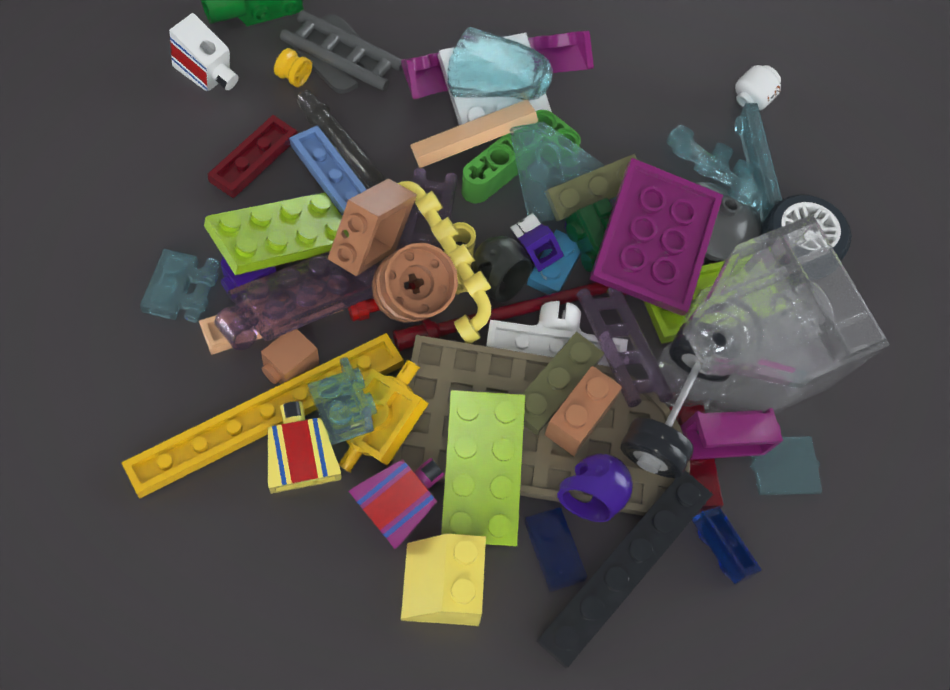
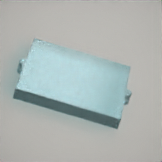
M811 436L782 437L783 442L767 454L752 456L753 463L750 467L752 470H755L759 495L820 494L822 492L818 471L820 462L816 460Z

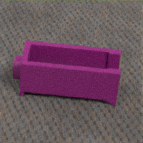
M773 408L767 409L764 413L762 410L705 414L697 411L681 425L683 435L691 441L694 447L690 460L765 455L783 442L781 428L776 420Z

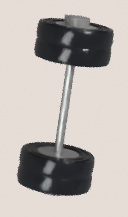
M700 322L684 323L679 328L670 346L669 355L671 359L690 374L665 424L649 418H636L629 426L620 446L623 454L642 469L667 478L681 477L694 451L691 441L682 433L672 428V425L696 377L712 382L726 381L731 376L734 366L740 357V347L733 338L713 326Z

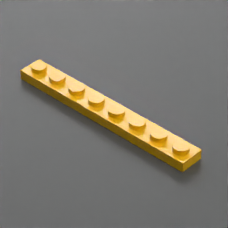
M385 333L121 463L140 499L268 435L269 427L283 424L280 408L282 404L301 401L306 416L359 389L372 369L387 375L403 367L404 359L388 334Z

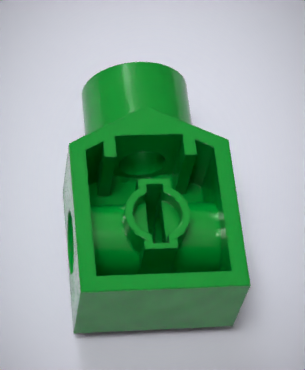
M201 0L202 7L210 24L238 17L246 26L296 14L303 10V0Z

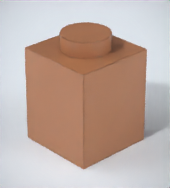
M292 326L261 351L264 365L261 369L273 384L278 382L283 384L319 366L318 348L295 326Z

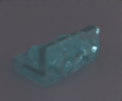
M347 357L340 359L342 373L308 384L310 396L319 417L322 419L331 445L374 431L372 415L377 414L373 397L370 392L363 393L362 389L365 388L362 374L358 367L352 369Z

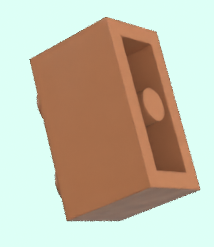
M591 366L551 418L544 435L575 456L615 403L622 386L594 366Z

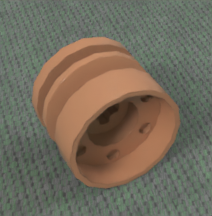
M411 243L389 255L376 268L372 280L373 298L379 309L390 319L402 323L419 322L444 311L454 300L458 287L457 270L451 258L439 247L428 243ZM414 282L416 288L406 290L404 283Z

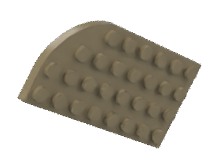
M416 335L411 361L418 365L420 369L408 386L414 394L429 404L393 457L392 465L403 459L414 472L428 459L432 458L445 474L451 390L522 395L554 357ZM597 364L595 368L622 386L615 403L575 456L544 435L549 422L538 435L524 425L520 496L560 502L557 493L561 482L567 477L576 475L575 466L582 459L594 454H609L617 457L626 465L633 481L631 498L619 512L644 516L676 478L663 477L642 469L623 454L620 448L621 442L634 419L649 418L665 424L671 411L654 391L635 377L619 369ZM675 419L672 428L682 433V430L677 420ZM690 460L685 469L688 473H690ZM445 476L442 477L438 482L445 483ZM569 490L570 494L580 502L587 503L592 499V495L586 492Z

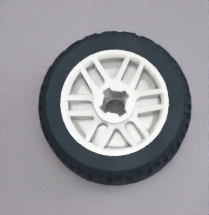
M792 195L780 200L770 210L761 228L760 251L767 261L766 263L774 271H777L778 274L788 279L798 280L799 282L821 280L832 274L847 254L852 239L850 225L843 213L830 202L811 195Z

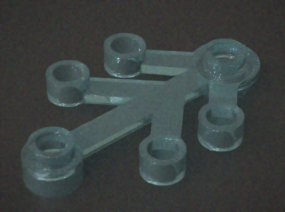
M678 125L676 129H672L666 142L674 148L673 152L677 156L696 163L694 170L697 173L730 186L729 195L743 204L749 205L753 200L759 198L761 193L757 189L758 184L750 178L755 170L752 164L739 159L733 168V172L730 171L729 159L734 152L732 148L723 143H717L712 155H710L694 142V132L683 125Z

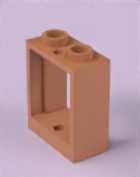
M388 178L348 199L328 260L358 276L395 252L417 194ZM344 230L348 231L349 237L344 234Z

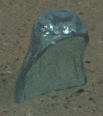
M472 27L467 28L452 51L453 54L448 63L447 84L450 93L454 97H507L531 101L540 98L547 92L553 78V68L550 62L538 51L513 40Z

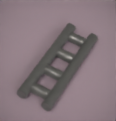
M303 10L297 16V21L302 23L300 28L295 33L284 29L280 34V40L382 91H385L389 85V80L383 78L390 68L399 72L403 70L401 58ZM314 30L328 36L320 46L306 39ZM339 42L353 48L346 58L331 52ZM364 55L379 61L372 71L357 65Z

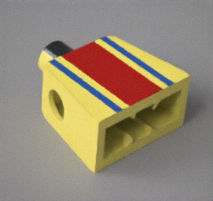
M301 401L282 404L280 408L283 424L268 428V487L270 493L273 494L341 480V470L322 419L313 418L305 420L303 403Z

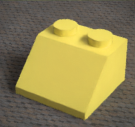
M447 533L407 543L401 621L479 626L483 606L486 536Z

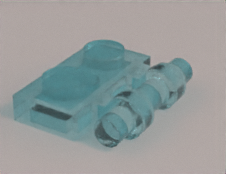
M163 249L140 304L142 313L176 320L180 309H185L184 318L189 322H197L200 314L205 312L209 300L207 296L210 288L214 287L218 280L219 274L217 270L220 262L214 258H207L204 267L197 269L199 264L197 256ZM190 283L197 284L194 293L186 294Z

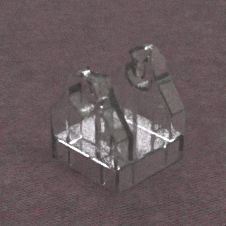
M814 215L738 244L726 258L714 284L701 290L692 301L689 311L680 325L681 327L686 323L683 328V335L686 336L696 354L702 371L717 376L730 374L731 376L723 382H712L696 377L682 406L704 405V409L717 412L762 410L764 413L767 409L773 408L775 414L828 390L890 345ZM714 333H720L726 338L725 346H718L713 342L712 336ZM670 343L653 364L651 379L654 389L660 398L669 405L674 406L688 375L671 359L669 349L672 343Z

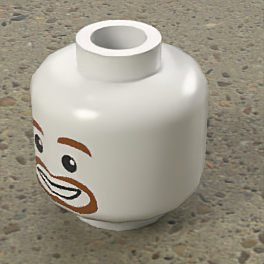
M768 65L751 67L735 85L737 102L745 109L751 108L756 111L765 109L781 92L780 75L774 68Z

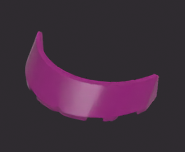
M589 30L528 38L540 75L594 68ZM438 53L401 60L413 99L448 91L438 59Z

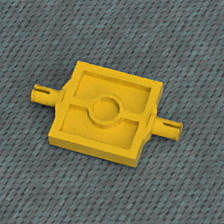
M407 359L396 377L385 376L375 369L371 370L332 428L342 435L347 444L350 445L338 463L340 467L351 473V470L362 454L372 456L386 466L389 465L429 404L414 394L408 386L420 369L418 365Z

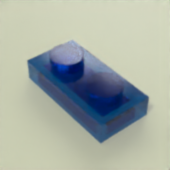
M561 507L526 517L524 523L549 591L552 592L584 582L588 576Z
M720 507L702 511L692 519L698 528L697 532L700 539L711 548L719 560L721 571L728 578H731L734 585L748 580L762 571Z

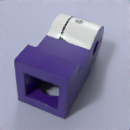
M533 213L510 227L515 239L524 248L538 272L564 257L553 232L547 225L541 224ZM552 249L551 253L546 257L537 258L540 252Z

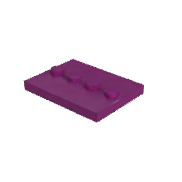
M631 158L627 164L589 279L678 315L685 316L691 305L723 194Z

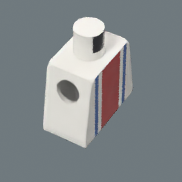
M191 13L169 30L172 66L205 91H210L217 84H220L226 90H230L236 85L239 76L230 69V51L228 47L194 13Z

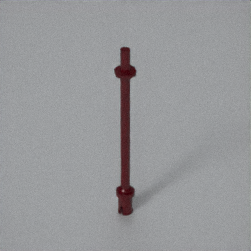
M594 282L491 309V316L487 324L490 323V320L502 321L540 311L542 305L550 301H560V305H563L566 302L570 303L612 291L619 298L625 297L626 294ZM476 313L467 316L472 319ZM428 318L422 320V324L393 330L395 346L400 352L414 347L416 335L440 339L441 336L456 333L458 330L454 325V321L459 318L440 323L431 321Z

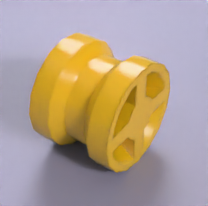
M291 48L284 49L274 65V74L281 79H289V83L295 87L302 86L312 71V61L307 57H299L297 52Z

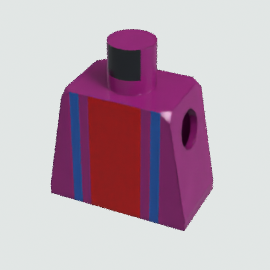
M432 458L428 459L414 472L402 459L356 485L348 492L394 549H397L436 505L437 500L428 489L444 477L445 474Z

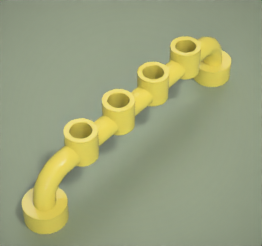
M401 181L398 183L399 185L417 194L415 204L430 225L434 236L446 254L451 258L465 288L477 304V313L472 319L465 314L454 321V325L464 341L472 344L481 338L478 331L487 324L491 316V303L486 294V291L491 289V286L481 271L475 274L469 264L474 262L475 259L464 243L459 247L457 246L453 237L459 233L448 217L442 220L439 216L438 211L443 206L433 191L426 194L419 184L411 181Z

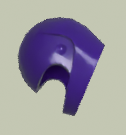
M594 454L582 459L575 466L576 475L565 478L561 482L557 493L560 503L573 514L594 522H607L628 503L632 495L633 481L628 468L620 459L609 454ZM569 490L586 492L592 495V499L587 503L580 502L570 494Z

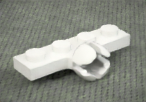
M560 301L546 302L541 307L538 324L532 326L490 320L486 344L488 347L555 357L577 331L605 353L598 365L625 371L628 340L582 332L580 329L581 311L574 304L566 302L562 319H558Z

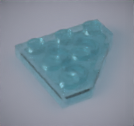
M545 122L516 126L510 129L527 216L533 213L540 223L556 220L544 191L605 165ZM616 197L609 199L612 207L614 206Z

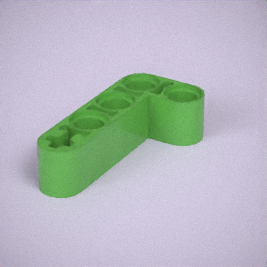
M543 109L537 110V123L502 136L464 167L461 187L463 198L475 204L484 202L540 156L557 169L567 170L572 168L576 163L580 147V135L554 113Z

